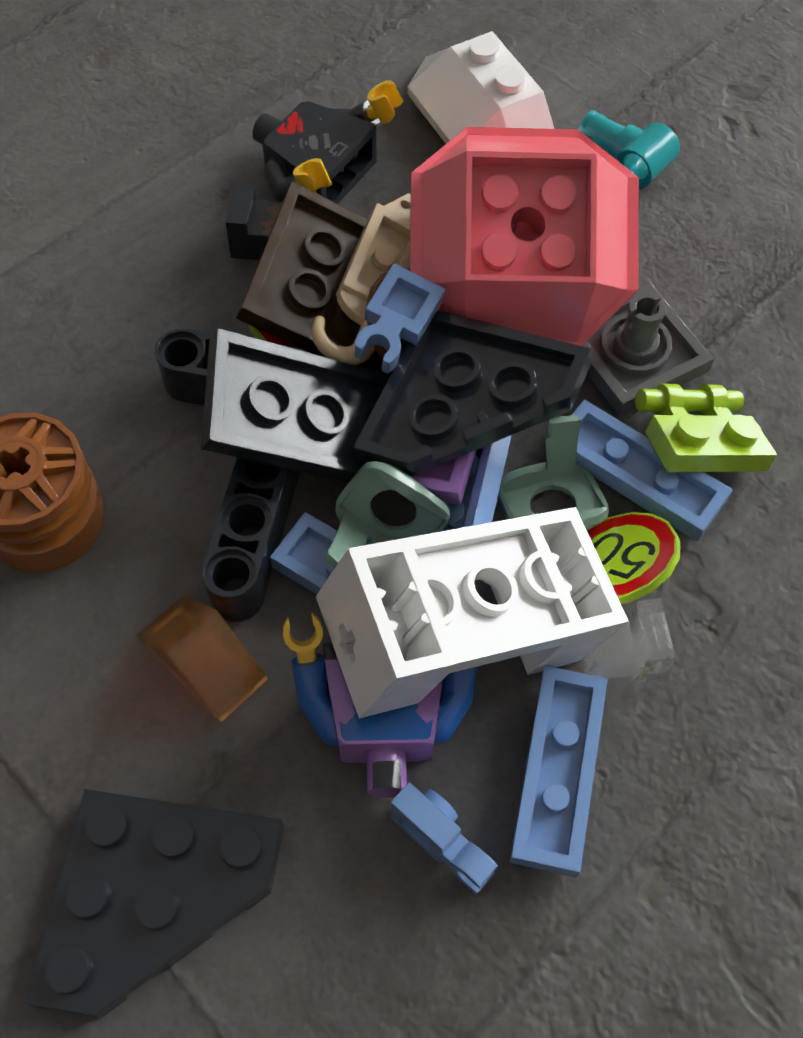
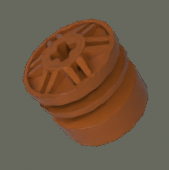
M10 413L0 417V561L4 565L24 572L52 571L75 562L94 545L104 527L106 507L98 484L87 464L75 434L59 420L39 413Z

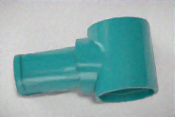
M591 110L584 116L579 126V130L639 177V189L650 185L678 157L680 152V143L676 134L662 123H650L643 130L634 125L624 127L599 114L597 111Z

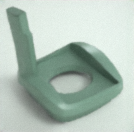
M577 415L559 416L548 420L547 433L544 435L547 462L522 467L502 477L498 500L507 520L535 515L530 508L531 500L536 494L547 490L562 491L574 500L586 530L593 528L608 517V503L589 470L576 462L581 422Z
M367 462L359 469L337 499L335 512L339 519V528L324 560L335 569L348 548L441 532L449 521L450 510L438 497L398 467L384 462ZM395 490L414 502L417 509L416 516L407 525L399 527L389 526L374 516L371 509L372 498L379 492Z

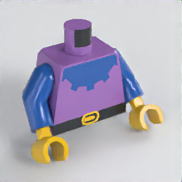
M311 613L315 632L310 639L298 641L290 634L289 617H287L283 624V638L285 644L297 654L292 659L291 664L298 706L323 743L339 747L341 762L367 763L368 795L379 798L396 797L407 785L406 762H426L432 760L434 745L442 744L450 740L472 705L477 667L449 673L417 704L359 718L333 644L323 643V655L316 653V647L319 646L323 638V629L319 618L314 613Z

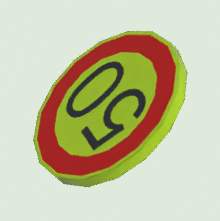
M630 512L611 516L587 530L620 604L630 603L653 592L671 576L680 559V540L669 521L654 514Z

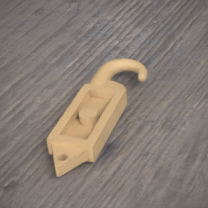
M409 193L385 206L379 203L376 204L369 215L337 290V301L341 309L350 319L361 325L359 332L367 326V320H365L367 299L370 288L378 277L388 272L393 263L409 269ZM319 315L314 318L311 330L313 342L320 353L326 358L356 366L367 361L376 350L373 345L366 350L361 360L354 357L355 341L351 346L347 347L336 345L326 335L324 317Z

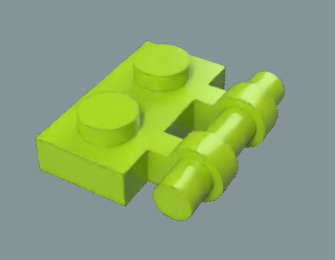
M660 383L655 389H639L636 393V409L640 412H654L655 414L645 433L667 472L768 471L777 456V453L752 416L731 414L738 413L743 408L744 396L740 391L726 390L722 385L704 384L698 390H683L679 384ZM687 412H697L698 415H691Z

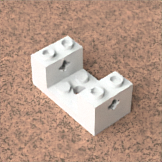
M576 507L348 548L316 595L359 718L417 704L449 673L517 656L521 657L528 675L543 671L544 665L556 668L579 662L629 622ZM475 580H482L491 586L498 605L490 604L479 596L475 588Z

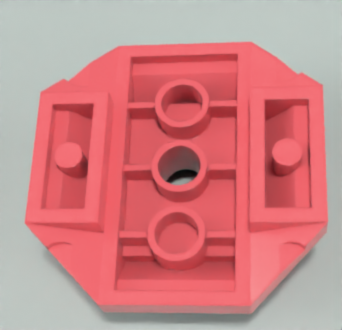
M466 127L411 172L409 271L446 289L443 302L438 311L583 346L639 290V177L578 129ZM516 222L530 223L537 230L539 238L534 241L520 240L512 232L511 225Z

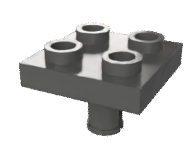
M651 283L640 287L635 295L583 345V347L591 348L592 363L587 376L618 416L636 408L635 396L639 389H655L660 383L679 384L681 386L708 373L714 361L711 354Z

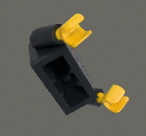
M391 80L377 84L369 91L367 100L352 109L328 108L306 101L301 102L283 121L267 113L259 116L254 124L252 137L253 140L262 144L265 163L264 175L278 202L282 203L292 181L337 204L350 192L377 162L376 125L380 122L383 124L391 122L395 116L394 108L401 106L403 103L400 93Z

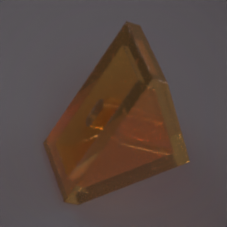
M186 595L179 598L137 634L139 640L220 722L226 719L268 680L267 675L218 611Z

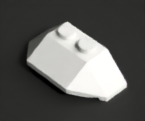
M493 31L425 57L408 85V96L446 144L466 127L554 129L544 91Z

